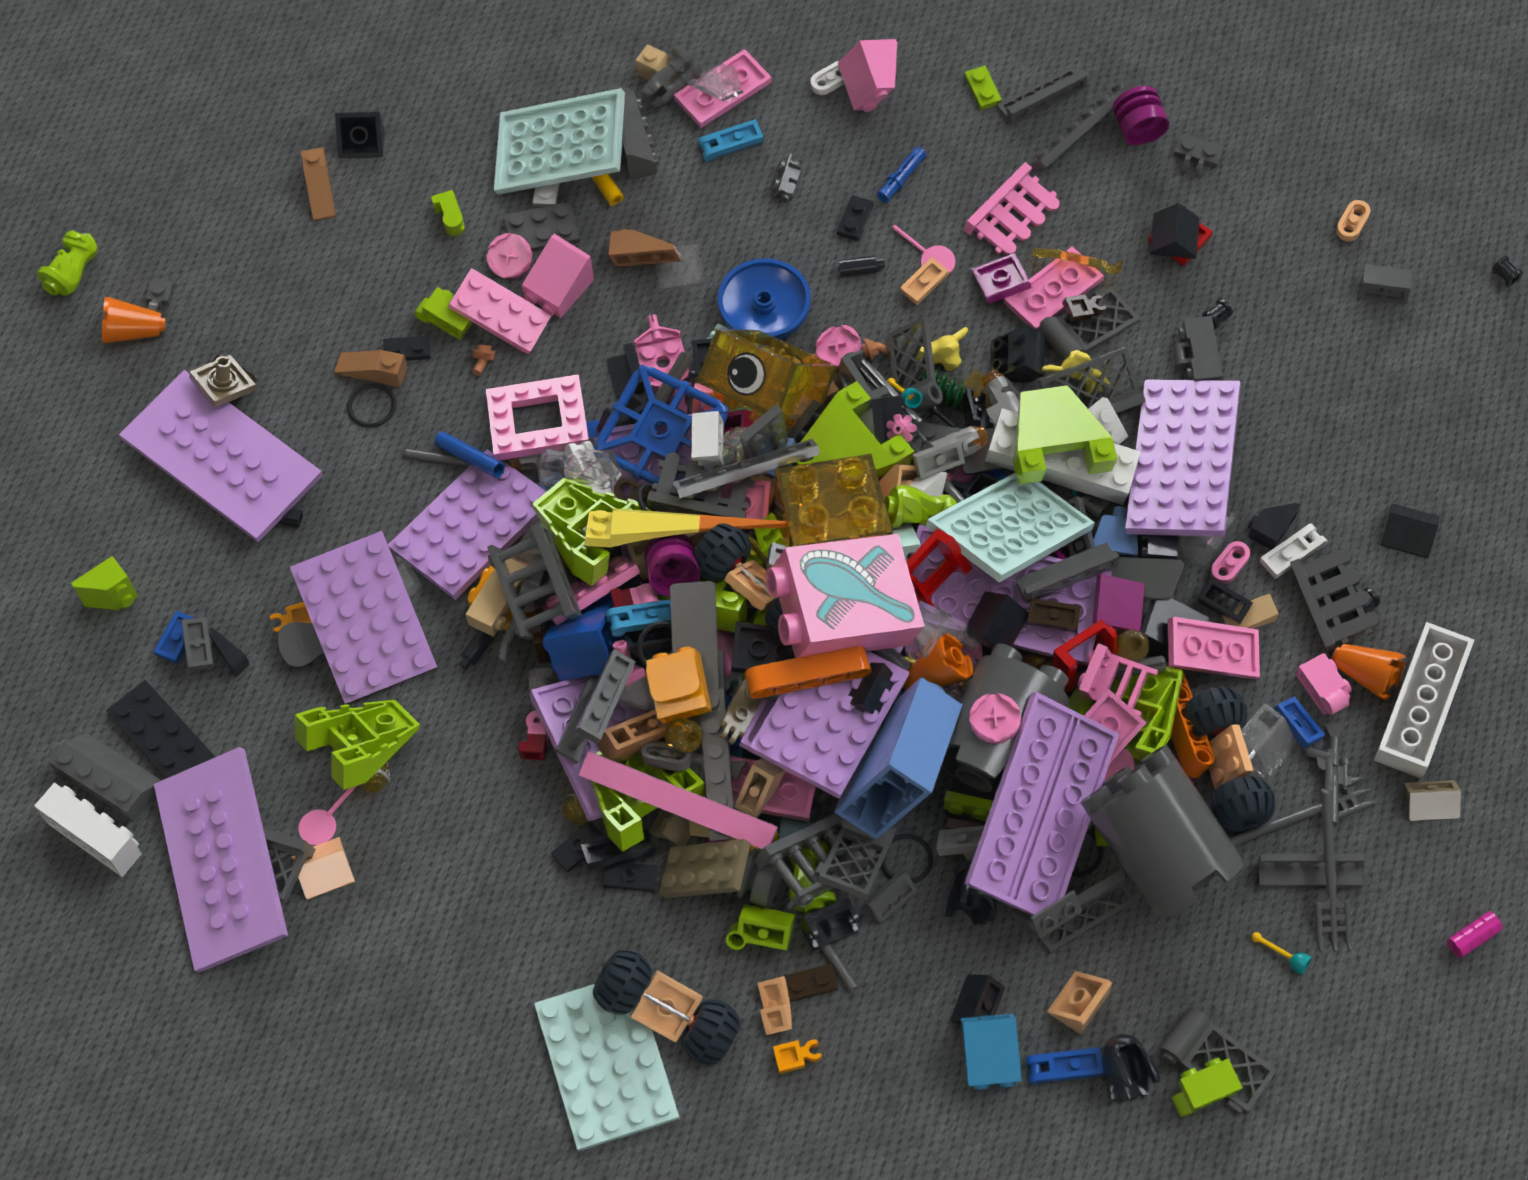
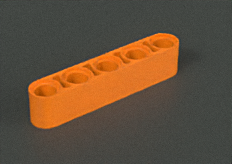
M855 646L754 666L747 669L744 674L751 698L759 699L863 678L871 673V668L865 647Z
M1183 672L1171 738L1185 773L1192 778H1199L1214 762V754L1207 735L1201 737L1194 735L1191 728L1194 725H1188L1191 721L1185 718L1187 703L1193 696Z

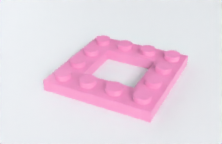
M579 375L486 389L493 452L496 460L565 450L566 444L575 443L576 445H581L582 442L589 441ZM559 401L562 427L516 434L512 408Z

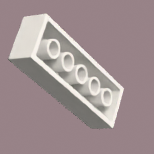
M1001 409L985 462L1015 471L1013 456L1018 413ZM1114 443L1118 460L1113 470L1096 474H1088L1082 449L1044 454L1047 470L1043 480L1123 505L1130 491L1140 451Z
M1426 622L1374 761L1415 777L1423 778L1474 639Z

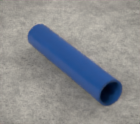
M444 431L436 435L435 445L494 478H499L504 473L505 465L502 462Z

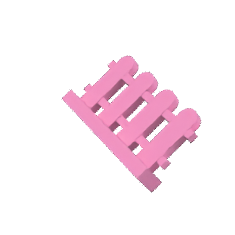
M1026 162L967 220L963 230L970 236L976 231L978 233L977 238L980 240L985 238L996 248L994 252L998 255L1003 253L1008 256L1015 253L1016 245L1012 241L1015 238L1021 241L1028 240L1031 231L1027 226L1030 223L1034 226H1041L1045 221V215L1041 211L1044 208L1051 212L1056 211L1060 204L1056 198V192H1048L1038 183V177L1034 176L1032 178L1029 176L1032 167ZM1018 187L1022 189L1019 193L1015 191ZM1028 194L1039 205L1037 207L1033 206L1024 196ZM1003 202L1007 203L1005 207L1001 206ZM1012 208L1025 218L1022 222L1009 212ZM989 217H992L993 219L990 222H988L987 219ZM999 223L1011 234L1006 237L994 226Z

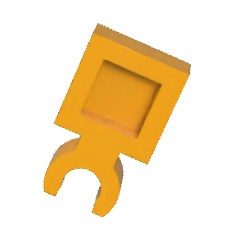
M304 602L285 607L287 612L285 615L274 613L270 616L271 621L279 619L282 622L279 627L273 628L275 633H279L284 625L291 622L312 623Z
M799 1040L773 1046L779 1074L805 1068L804 1060L811 1062L820 1061L822 1059L821 1053H810L811 1048L818 1046V1040H810L803 1047H800Z

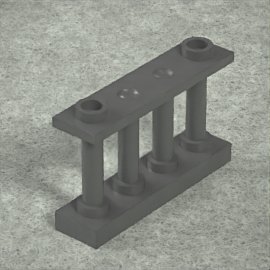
M540 522L531 526L534 534L528 540L504 551H501L500 548L494 545L487 547L490 553L488 560L491 566L496 569L515 620L513 623L515 632L518 636L528 640L534 638L531 628L559 615L572 620L582 617L549 527ZM534 547L540 549L542 557H540L539 561L511 574L509 573L506 560ZM544 569L548 571L551 578L549 583L518 597L514 586L515 582ZM551 592L557 594L559 599L557 606L529 619L526 618L523 605Z
M614 649L610 653L601 675L589 676L555 752L577 764L588 740L596 744L601 740L636 661Z
M838 814L831 815L765 846L755 858L754 862L759 869L767 865L774 866L795 894L787 905L789 910L799 905L803 908L811 903L815 897L834 889V887L818 881L819 876L815 875V870L801 853V850L805 847L811 849L818 860L825 863L828 854L819 844V841L825 839V841L829 840L832 846L834 845L838 836L837 825L842 822ZM840 855L844 862L848 861L845 855ZM786 856L793 858L812 885L803 889L782 859ZM869 864L860 865L863 872L867 871L866 869L869 867ZM853 867L844 869L847 875L857 874ZM837 871L828 872L834 878L840 877Z

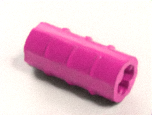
M1488 911L1447 940V944L1453 953L1461 959L1503 930V926L1493 912Z

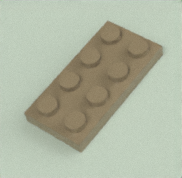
M745 839L670 847L659 895L665 898L740 891L751 843Z

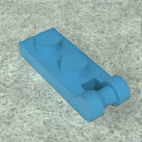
M755 119L703 136L697 140L699 148L703 149L702 155L705 161L708 162L716 159L718 156L764 142V137Z
M671 600L615 607L607 610L605 615L607 621L611 623L610 630L612 635L618 637L626 632L644 630L655 622L664 621L671 623Z

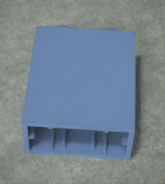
M922 677L895 700L883 726L879 728L840 797L835 813L874 839H878L931 794L962 704L947 695L939 685L929 683Z

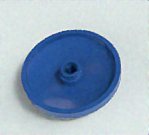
M754 259L738 265L726 275L718 291V309L723 322L736 335L751 341L772 342L788 337L803 325L810 311V289L804 276L788 263L775 259Z

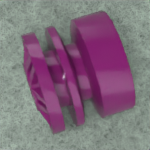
M1151 86L1131 88L1118 96L1113 103V112L1120 124L1121 132L1127 144L1137 146L1156 141L1169 129L1170 122L1162 107L1156 89Z
M685 534L653 538L645 547L644 560L651 587L660 595L670 597V587L672 584L691 583L700 580V569L693 553L695 547L692 540Z

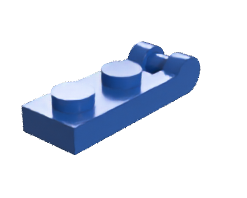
M1100 1048L1037 1054L1026 1057L1027 1066L1030 1067L1031 1071L1029 1075L1031 1085L1099 1077L1104 1074ZM1048 1064L1049 1071L1041 1072L1040 1065Z

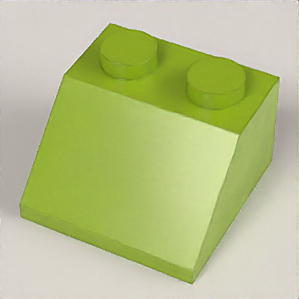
M113 556L71 583L85 607L119 610L122 607L126 608L132 605L138 597L128 576Z

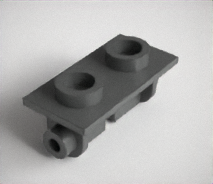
M791 153L785 160L781 159L777 166L776 172L779 175L778 178L774 179L770 188L773 191L772 200L778 196L781 201L789 202V199L791 200L796 184L789 180L797 182L801 166L799 161L790 160Z

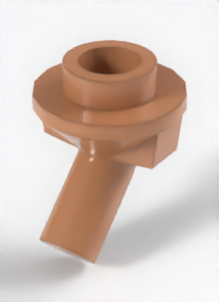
M867 338L863 339L864 344L861 345V349L863 350L864 358L869 357L870 361H872L875 355L879 354L878 352L891 357L890 353H887L885 344L874 342Z
M477 345V349H472L473 358L478 359L472 371L474 375L480 376L488 360H494L496 351H491V346Z

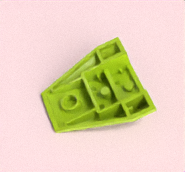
M1166 666V669L1159 671L1157 676L1148 673L1134 707L1135 710L1141 711L1140 717L1146 724L1124 747L1133 756L1134 763L1142 765L1140 761L1166 745L1169 741L1183 678L1182 670ZM1140 675L1131 676L1122 697V701L1126 705H1128ZM1122 678L1115 679L1112 683L1110 690L1115 695ZM1089 700L1081 707L1078 713L1084 716L1096 701Z

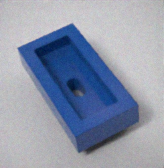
M1295 697L1277 704L1273 709L1303 749L1321 741L1325 736Z

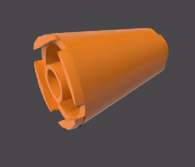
M105 297L102 319V343L160 336V332H165L166 318H161V313L118 299Z
M950 634L938 637L907 670L910 674L903 685L904 690H908L921 677L929 683L937 684L940 687L967 680L973 674V665L969 655L964 656L960 650L963 648V645Z
M1349 644L1337 647L1332 656V660L1335 661L1334 663L1340 671L1378 698L1386 701L1392 696V694L1388 693L1389 689L1393 685L1398 686L1406 663L1401 661L1406 656L1399 652Z

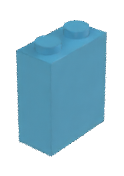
M1014 1014L961 1018L965 1073L968 1086H973V1089H987L989 1084L999 1083L1000 1087L1015 1086V1082H1020L1021 1070L1016 1017Z

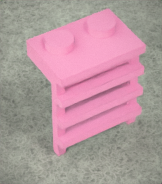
M1098 644L1096 649L1092 650L1089 654V666L1086 673L1083 672L1079 678L1078 687L1085 699L1097 702L1108 689L1110 690L1120 664L1127 665V669L1116 693V696L1122 700L1134 669L1141 670L1127 705L1140 716L1141 711L1135 710L1134 707L1148 673L1157 676L1159 671L1111 654L1107 646Z

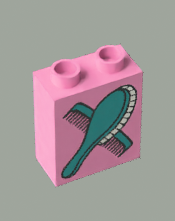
M898 534L788 547L783 550L772 568L767 569V591L771 598H779L783 615H780L778 620L779 636L784 645H792L795 658L855 646L865 647L866 652L908 646L925 627Z

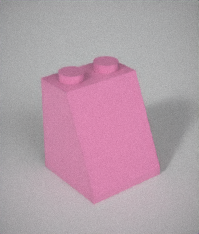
M896 39L860 40L837 63L854 111L864 110V112L874 110L876 105L881 100L887 98L888 94L895 88Z
M553 234L522 284L524 298L533 305L535 303L540 305L548 314L561 318L594 281L591 256Z

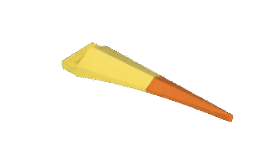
M615 508L613 513L603 510L589 511L585 546L614 547L665 536L705 532L713 527H717L716 525L721 523L740 529L786 528L787 521Z

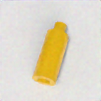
M609 174L592 177L610 206L623 201V194Z

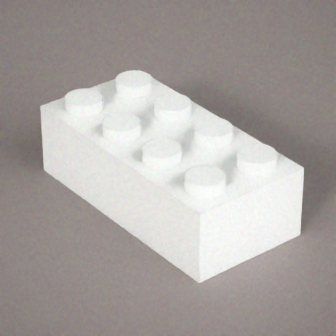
M54 783L34 805L42 818L52 828L123 877L142 855L138 849L139 843L132 838L133 834L124 826L120 828L113 824L114 820L104 812L99 815L94 811L95 807L86 799L82 801L75 797L76 793L66 785L61 788Z

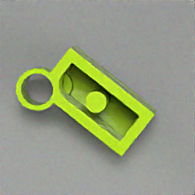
M437 287L429 298L423 299L415 310L414 315L419 320L427 324L430 322L461 340L473 322L449 309L448 306L455 295L449 290H442Z
M744 904L739 922L734 923L729 929L726 943L734 950L742 949L746 943L787 950L792 936L795 914ZM733 934H739L742 938L738 939Z
M1216 1058L1205 1064L1206 1068L1197 1072L1196 1068H1193L1181 1074L1182 1079L1178 1083L1183 1092L1172 1097L1181 1118L1236 1094L1243 1088L1229 1058L1223 1061L1220 1058Z

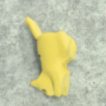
M964 327L952 336H942L931 342L934 365L942 364L946 371H953L961 364L958 341L967 334V327ZM923 347L920 348L916 359L919 361L924 354Z
M1075 350L1070 352L1069 357L1063 361L1061 366L1047 365L1042 367V371L1057 373L1091 360V358L1086 353ZM1091 368L1089 375L1099 379L1101 372ZM1074 372L1070 377L1080 381L1083 375ZM1087 377L1084 383L1085 392L1092 394L1097 382ZM1105 377L1104 380H1103V382H1105V383L1111 385L1110 382H1109V381L1107 380V378ZM1101 384L1098 393L1103 391V384Z

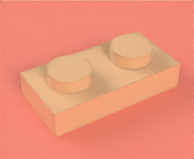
M931 257L900 287V292L918 305L949 275V271Z

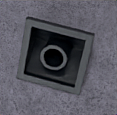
M380 111L335 113L338 158L383 157L385 128Z
M1180 203L1153 213L1150 255L1196 259L1200 218Z
M1392 503L1381 546L1429 558L1439 526V516Z
M985 591L962 635L991 650L994 649L996 644H1005L1012 647L1028 619L1029 612L1008 594Z
M654 628L647 633L642 643V651L646 660L653 659V656L656 654H669L672 651L671 628ZM643 630L626 632L622 637L627 642L629 651L639 658L637 641Z
M871 662V673L862 678L857 689H851L848 696L853 697L850 704L855 706V709L863 713L866 711L872 715L876 709L878 714L880 713L884 703L880 702V699L885 689L890 692L894 685L890 681L893 672L885 663ZM889 712L887 713V715H886L885 719L883 720V722H882V724H881L880 727L883 726V724H884V722H885V720H886V718H887Z

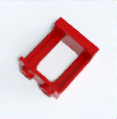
M936 529L906 561L918 605L920 607L926 606L931 610H934L935 606L929 597L955 570L967 575L972 569L967 558L961 554V548L955 538L939 529ZM937 546L945 559L920 584L912 573Z
M1102 619L1053 650V667L1064 672L1069 679L1064 689L1067 693L1076 688L1077 669L1082 666V664H1078L1068 653L1069 651L1097 634L1093 650L1096 649L1098 644L1107 646L1111 654L1116 655L1117 633L1112 626H1107Z

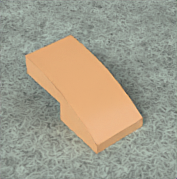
M785 976L757 983L764 1008L760 1009L766 1035L792 1029L790 1001Z

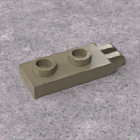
M746 677L742 679L719 724L723 728L719 737L724 739L728 732H731L728 742L731 744L735 742L737 737L741 739L744 736L762 701L751 698Z

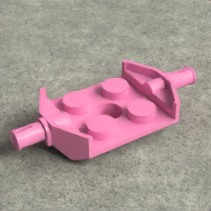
M652 314L653 321L651 315L647 317L650 329L634 340L639 365L650 366L668 374L679 354L684 352L680 330L659 326L657 315ZM665 359L670 364L665 368L657 366V362ZM687 368L680 381L690 382L688 377L689 368ZM648 376L653 393L656 394L663 382ZM674 392L668 400L669 406L672 402V398H674Z

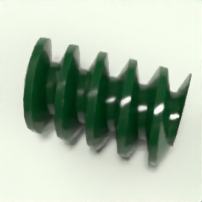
M926 369L921 375L919 381L927 379ZM936 370L935 379L936 384L942 391V402L945 400L946 406L950 407L954 404V409L960 410L966 390L964 388L965 381L962 380L959 385H956V377H953L948 382V374L945 373L939 378V370Z

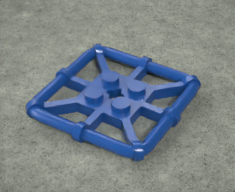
M640 365L639 369L632 374L618 402H614L611 407L613 411L597 438L596 446L594 447L595 454H598L605 461L633 474L632 477L637 480L641 478L651 484H658L660 477L644 470L651 455L654 453L665 459L667 454L677 453L681 444L692 449V440L686 438L692 426V415L689 416L677 410L683 397L687 394L713 407V409L704 412L718 411L723 420V426L729 413L728 406L718 399L690 386V383L685 380L682 382L656 368ZM648 376L678 390L670 406L655 399ZM642 378L649 401L640 415L627 408L626 405ZM621 414L637 421L630 435L606 442ZM662 424H666L667 432L658 435L655 427H661ZM630 443H635L646 449L637 466L609 452V450ZM678 473L675 481L680 480Z

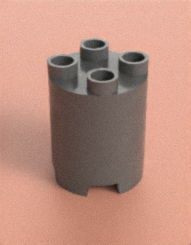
M996 644L990 655L979 659L972 676H970L958 699V702L962 704V708L941 768L953 778L949 791L993 801L1016 738L1015 735L1009 741L999 744L987 743L979 739L972 731L969 723L970 710L975 701L987 694H1004L1012 698L1019 706L1021 721L1030 695L1033 692H1038L1068 708L1069 699L1064 689L1069 679L1064 672L1048 665H1043L1038 670L1021 662L1023 659L1022 655L1016 649L1005 644Z
M1164 745L1140 761L1142 765L1134 770L1126 766L1111 775L1103 782L1105 786L1088 795L1080 803L1148 906L1151 907L1157 917L1162 914L1164 918H1167L1198 902L1194 892L1211 881L1216 874L1224 882H1227L1243 868L1245 862L1168 746Z

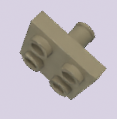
M231 355L226 357L220 356L214 362L190 371V379L214 408L255 391L256 384Z

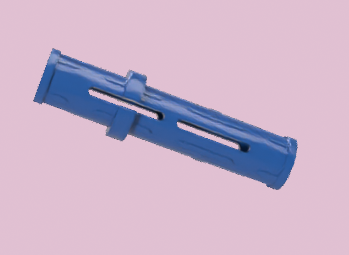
M916 146L895 173L887 177V182L877 192V197L880 201L888 203L896 191L904 187L906 179L926 157V152L921 147Z

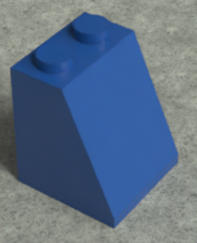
M611 604L584 613L582 617L575 620L568 619L559 625L555 624L549 627L543 638V646L550 655L552 669L557 673L560 681L600 675L610 653L614 650L613 644L624 640L622 636L615 637L611 633V623L607 621L605 615L606 611L612 608Z

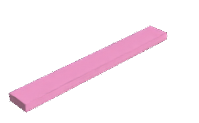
M590 751L587 752L579 776L735 839H745L751 845L760 849L772 843L778 828L775 825Z

